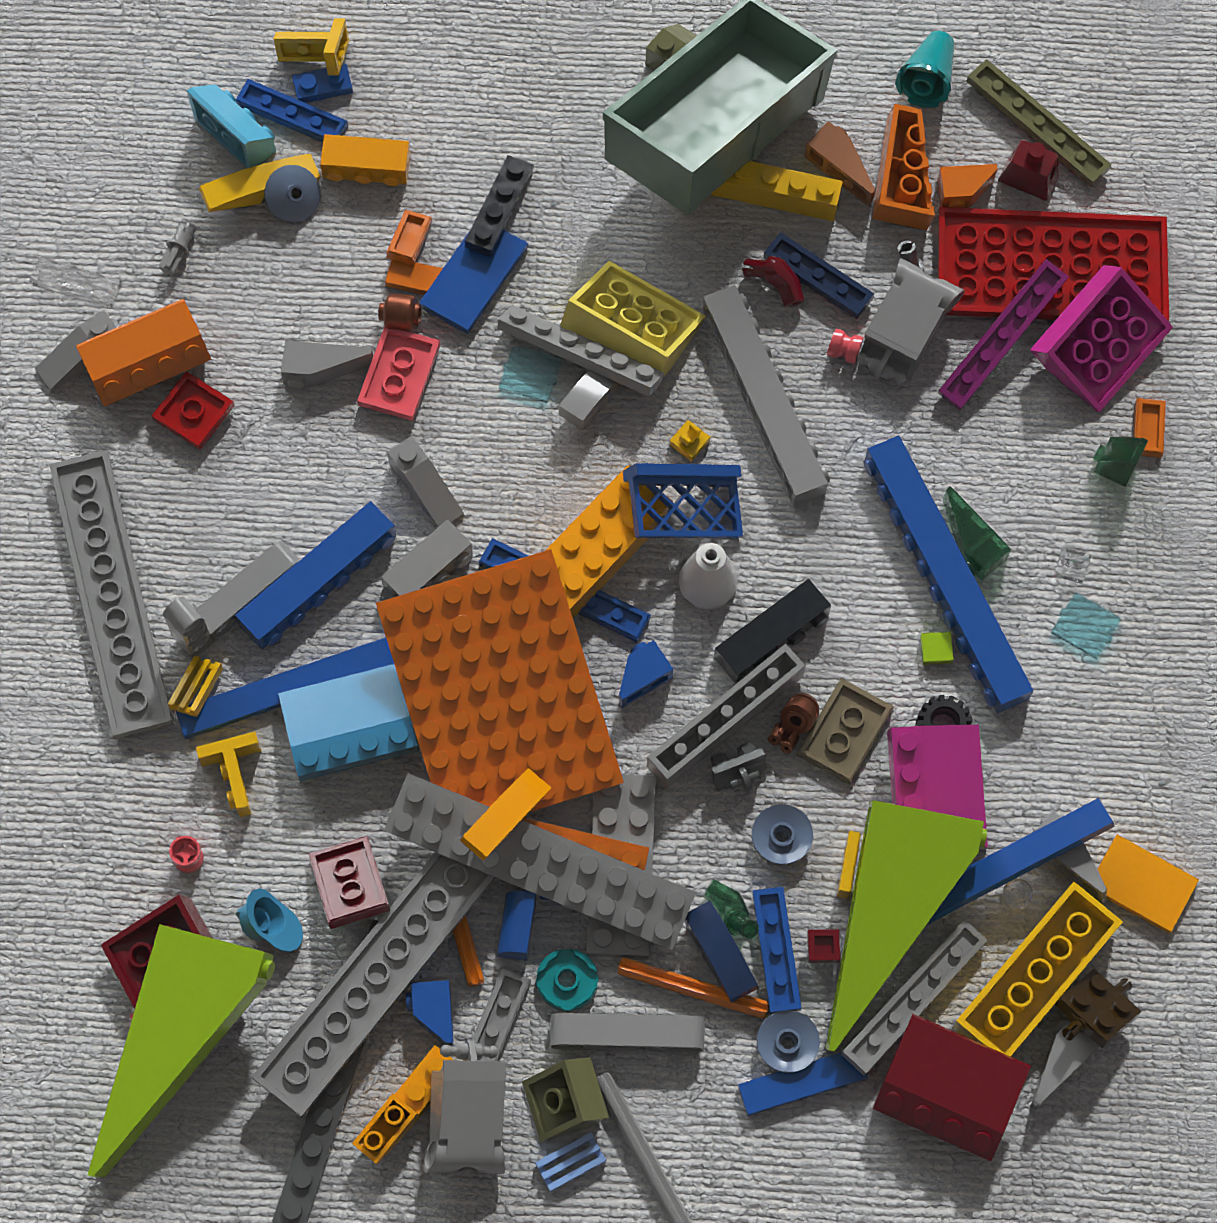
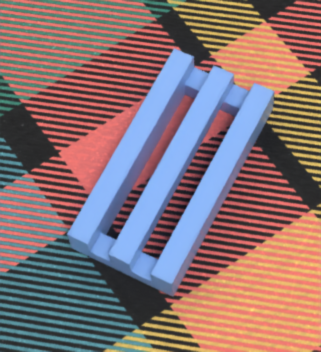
M592 1132L535 1162V1165L549 1191L552 1192L605 1163L606 1158L602 1154L598 1143H596ZM587 1143L591 1146L547 1171L544 1168ZM595 1153L596 1159L554 1182L551 1181L550 1177Z

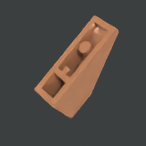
M828 121L806 143L804 157L832 179L843 181L842 187L870 207L873 204L875 188L852 140L843 128L835 126Z

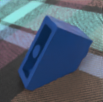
M654 640L648 644L642 642L631 649V654L628 655L619 692V705L621 708L626 707L673 679V667Z
M449 980L411 983L412 992L406 993L407 1012L413 1011L414 1020L442 1045L454 1046Z

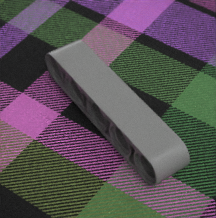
M556 1013L550 1016V1048L688 1053L704 1051L705 1019L699 1016Z

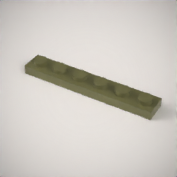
M986 59L968 75L966 81L1034 140L1042 143L1045 149L1056 153L1058 160L1090 187L1110 170L1112 165L989 60Z

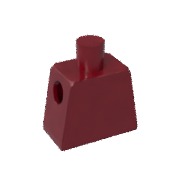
M1020 140L1009 156L998 181L1048 201L1059 177L1058 155L1045 149L1042 143H1030Z

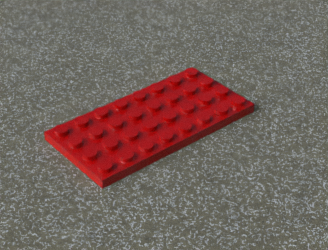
M939 207L937 279H943L965 290L962 298L946 315L999 317L1047 259L1069 277L1035 319L1056 320L1101 267L1106 265L1122 267L1169 322L1167 217Z

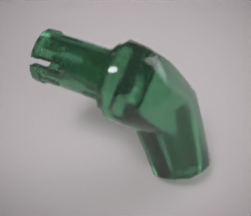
M713 878L706 888L703 897L711 901L717 908L718 914L731 935H741L744 938L746 937V939L756 937L759 925L756 921L750 919L749 912L740 893Z

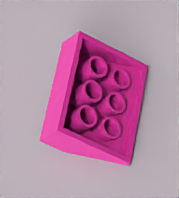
M1103 265L1030 351L1051 374L1096 412H1101L1171 331L1173 326L1122 267Z
M979 724L911 726L888 729L887 739L892 804L984 821L983 829H986ZM987 838L984 847H988Z

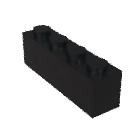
M808 578L715 647L714 659L734 683L737 684L784 644L787 646L791 644L792 647L796 646L806 637L805 633L812 627L818 629L829 620L828 615L831 604Z

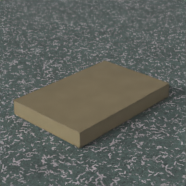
M840 678L797 752V756L850 785L894 706Z

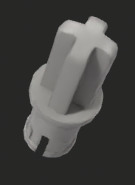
M181 220L173 238L168 240L166 244L168 248L159 264V269L163 273L174 274L183 255H187L189 251L187 247L197 230L193 223L190 222L186 230L187 221Z

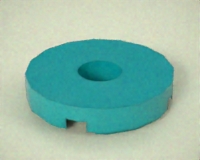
M560 949L553 951L543 959L537 970L536 984L539 995L547 1005L556 1010L570 1012L581 1009L592 1000L597 991L598 975L596 966L589 956L576 949ZM571 972L574 974L576 982L572 987L566 988L559 984L558 978L562 973Z

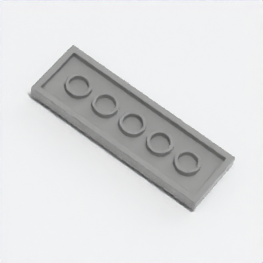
M621 774L624 783L594 792L592 834L650 847L644 871L652 874L656 776ZM588 916L587 956L649 958L648 940Z

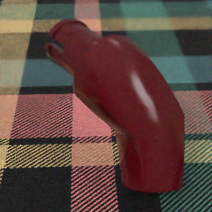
M770 256L766 260L746 259L743 262V265L750 266V268H742L743 275L745 277H765L771 285L777 288L784 306L792 307L805 302L799 278L783 259Z

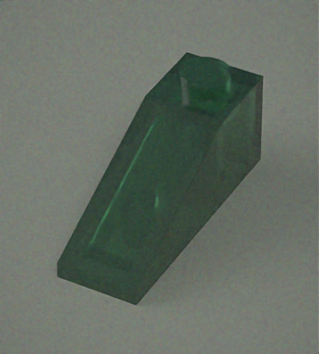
M950 486L945 491L943 503L955 542L973 576L976 575L982 581L1008 559L1011 548Z

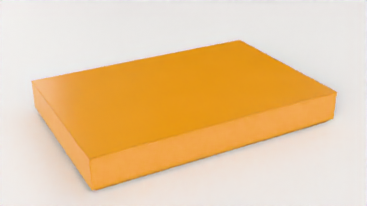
M1116 834L1097 869L1107 888V900L1168 934L1172 932L1199 881L1194 876Z

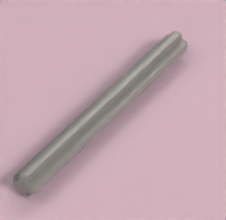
M608 1072L598 1076L597 1080L604 1102L670 1223H692L613 1077Z

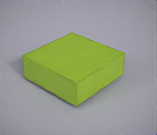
M951 632L921 633L920 642L923 665L953 664Z

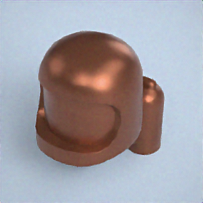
M797 693L791 696L781 711V722L774 725L768 737V742L772 745L780 744L782 752L786 754L791 753L799 741V734L808 732L818 718L819 705L816 699L807 693Z

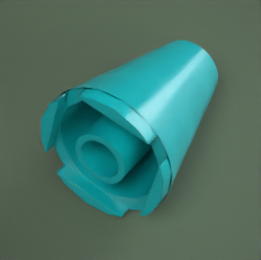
M944 31L931 32L898 71L895 81L897 91L900 95L903 92L909 97L907 100L909 103L922 108L938 107L939 103L947 101L951 91L954 40L948 33Z

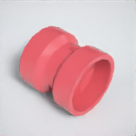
M836 328L827 356L833 358L843 356L846 362L855 365L864 337L858 335L849 337L845 331Z
M180 836L170 845V857L176 868L181 872L192 873L202 866L204 854L197 840L193 837Z

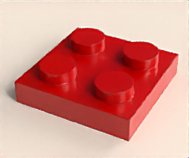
M186 371L151 416L153 421L201 450L235 405L233 400Z

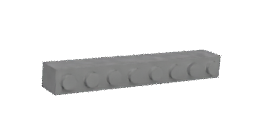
M734 285L704 296L702 310L794 507L826 495L827 486L830 483L829 474L824 466L820 467L816 459L818 452L813 441L808 442L805 435V423L802 417H797L793 410L795 407L793 397L789 391L785 392L781 384L783 383L782 374L777 366L773 367L770 358H772L770 348L766 342L762 343L758 335L760 334V328L757 320L749 316L747 311L749 306L743 293L739 294Z

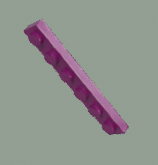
M1046 259L937 393L960 411L1069 276Z

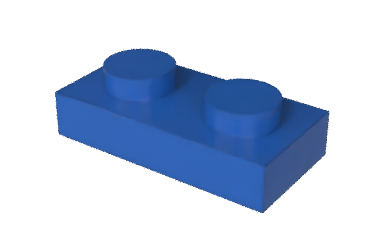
M342 64L339 75H328L326 68L292 75L297 100L304 103L353 93L347 64Z

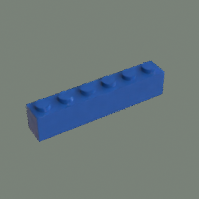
M370 501L235 615L238 625L261 650L267 645L272 646L276 644L287 628L298 625L304 619L305 613L313 606L316 608L323 604L328 597L327 594L334 588L344 586L354 571L358 568H365L372 561L374 554L380 549L386 550L395 540L394 537H396L395 525Z

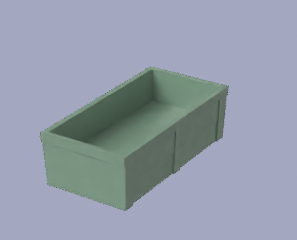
M741 0L603 112L605 160L686 215H690L697 209L699 203L747 162L753 161L759 156L768 144L813 106L816 107L824 100L833 62L838 50L762 1Z

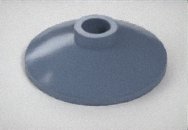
M298 165L282 166L275 170L266 182L264 190L265 201L269 210L280 220L300 222L309 218L316 211L320 202V187L315 176L306 168ZM293 188L299 190L300 194L297 199L291 196Z
M786 804L773 805L763 810L755 819L752 827V842L756 851L765 860L774 864L788 865L799 861L808 853L813 842V828L808 817L798 808ZM784 833L787 836V840L780 842L776 839V835Z
M794 1010L778 1011L771 1014L763 1021L757 1034V1049L762 1060L772 1069L783 1073H795L807 1068L815 1060L820 1047V1037L815 1024L806 1015ZM790 1039L794 1046L791 1049H785L782 1046V1041Z

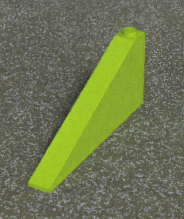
M875 800L869 802L825 1049L831 1051L837 1049L979 853V847L984 848L987 838V829H983L984 821Z
M159 924L87 1174L88 1176L105 1178L265 988L267 980L271 979L275 969L273 954Z

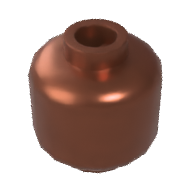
M389 294L385 303L379 304L378 319L383 320L384 326L387 329L412 332L415 326H420L422 306L421 303H417L413 295Z

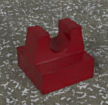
M839 929L807 931L808 963L840 962Z

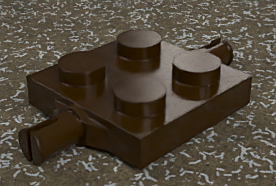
M1096 969L1090 971L1055 1003V1006L1067 1016L1071 1023L1062 1030L1063 1037L1068 1035L1066 1039L1071 1041L1081 1032L1090 1037L1101 1048L1106 1046L1141 1013V1010L1124 996L1127 991L1132 989V983L1129 981L1126 984L1128 979L1123 978L1113 986Z

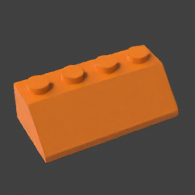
M184 299L76 345L104 407L212 360Z

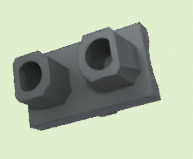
M749 741L737 748L738 757L732 760L728 759L726 753L721 752L711 757V769L717 792L731 787L733 790L741 786L746 793L752 792L753 786L751 782L761 779L760 775L768 772L765 762L766 754L763 749H756Z

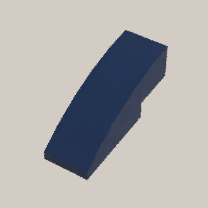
M711 901L689 911L685 919L686 928L701 950L703 959L730 1002L732 1003L759 989L743 955Z

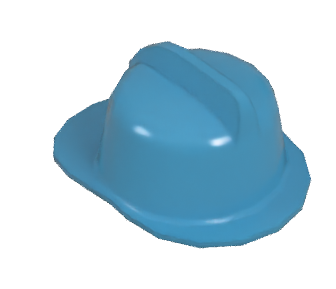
M265 889L253 890L248 895L245 905L236 912V917L239 919L242 931L251 940L266 941L274 948L284 952L294 951L302 943L303 931L297 916Z

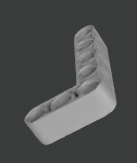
M278 541L196 610L184 597L175 599L163 612L172 637L191 657L200 655L238 623L235 615L298 563L300 559L283 541Z

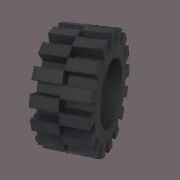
M939 695L938 699L935 700L932 697L928 703L925 702L922 705L915 726H933L932 720L941 714L950 716L954 720L955 725H971L973 720L972 716H969V708H963V701L959 700L957 703L954 701V696H949V699H945L944 695Z

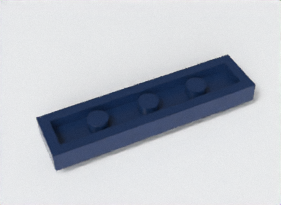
M781 232L764 252V259L770 256L783 259L791 267L802 284L856 319L859 318L874 298L873 292Z

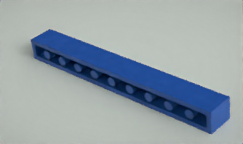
M898 435L867 448L866 457L863 461L865 470L870 477L873 476L878 484L876 489L880 499L883 502L887 501L891 509L889 514L893 524L896 527L900 526L904 534L902 539L906 549L909 552L913 551L917 559L916 567L921 577L926 576L930 584L929 592L933 601L940 603L944 611L942 616L946 626L949 629L953 628L957 636L956 644L961 654L967 655L971 663L969 664V669L973 678L976 681L980 680L984 688L983 696L989 707L993 706L998 714L1028 701L1034 690L901 437Z

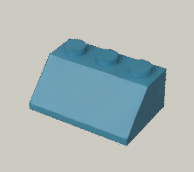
M216 84L191 87L187 90L194 119L246 168L262 164L276 152L275 136L272 131L265 125L261 127L256 122L252 112L247 108L242 109L228 90L223 91Z

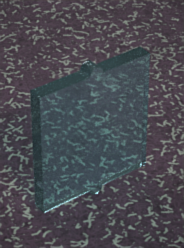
M513 346L507 364L503 365L504 374L499 390L548 403L553 385L557 384L556 376L562 361L556 357Z
M1075 592L1067 607L1061 609V617L1051 631V634L1097 660L1106 643L1111 642V635L1121 618Z

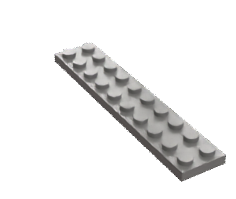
M107 450L49 464L112 736L114 739L172 725L173 719L168 706L167 694L109 453Z
M407 773L384 828L385 832L673 950L695 897V891L523 820L483 861L459 840L487 811L489 806Z
M435 852L392 904L390 911L383 915L257 1069L252 1079L300 1118H303L496 877Z

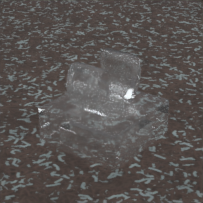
M1062 547L1053 577L1083 584L1091 554H1087L1085 551L1072 550L1070 547Z

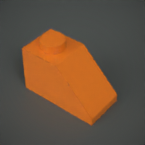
M997 164L940 167L937 179L940 207L970 208L994 183L998 169Z

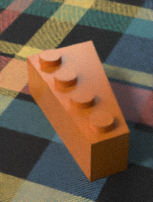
M894 104L888 115L872 219L927 231L935 217V212L931 201L932 188L928 177L929 163L925 153L926 140L922 109Z

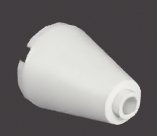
M706 543L700 546L683 564L679 573L678 584L682 596L691 602L693 606L698 609L712 610L724 606L734 596L738 585V576L724 549L718 544Z

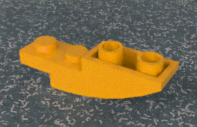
M436 1045L428 1052L395 1094L392 1093L352 1142L357 1149L375 1164H378L430 1107L432 1071H440L443 1066V1060H453L450 1056L443 1057L440 1053V1048Z

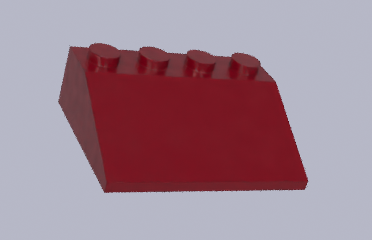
M177 895L101 944L134 1009L159 924L212 938L192 899Z
M912 1014L872 1109L988 1161H992L1031 1065Z

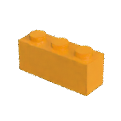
M324 134L320 162L323 178L336 182L353 180L362 184L378 182L389 186L407 185L410 163L409 141Z

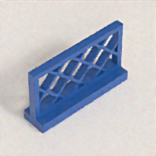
M636 463L623 470L624 482H629L635 538L743 537L737 479L742 477L740 465ZM639 486H646L654 494L648 503L640 496ZM667 486H672L680 494L675 503L663 493ZM694 486H698L706 494L701 503L689 493ZM719 487H728L729 500L726 504L715 494ZM657 499L669 509L663 518L651 507ZM683 499L695 509L689 518L678 508ZM710 499L721 509L715 518L704 508ZM646 513L658 523L653 530H644L643 516ZM672 513L684 523L679 530H674L666 522ZM724 513L732 520L733 531H727L718 522ZM698 514L709 523L705 530H700L692 522Z

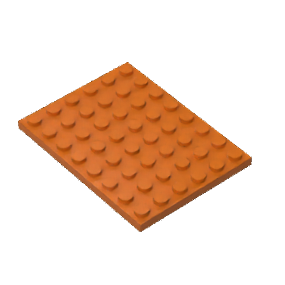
M551 549L376 603L431 783L490 807L529 768L551 787L550 791L531 812L624 783Z

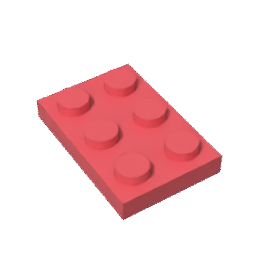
M384 326L357 400L358 406L414 421L440 348V340L408 331L387 329Z

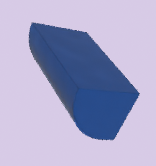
M512 891L506 894L497 957L528 961L537 901L535 893L530 891Z

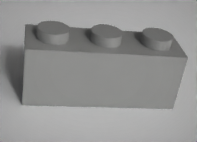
M447 519L381 576L383 588L392 597H396L448 581L450 578L449 574L457 567L461 569L470 562L471 555L473 554L472 543Z

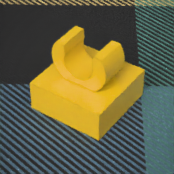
M687 420L669 440V445L692 462L710 442V436Z

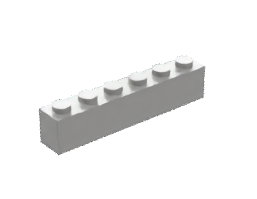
M784 644L647 756V768L668 789L802 679L806 665Z

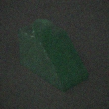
M1110 437L1106 446L1100 444L1093 458L1094 461L1098 462L1094 472L1126 487L1148 440L1134 437Z

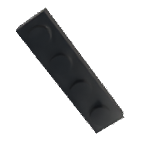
M507 155L465 240V248L490 257L492 256L533 173L534 164Z

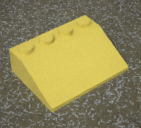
M608 261L568 300L560 327L663 372L665 376L703 324L706 316L615 263Z

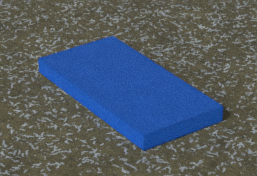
M504 230L491 257L465 248L467 234L419 303H421L422 309L469 334L528 249V242Z

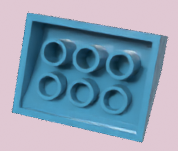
M394 664L278 693L300 782L418 752L413 725Z

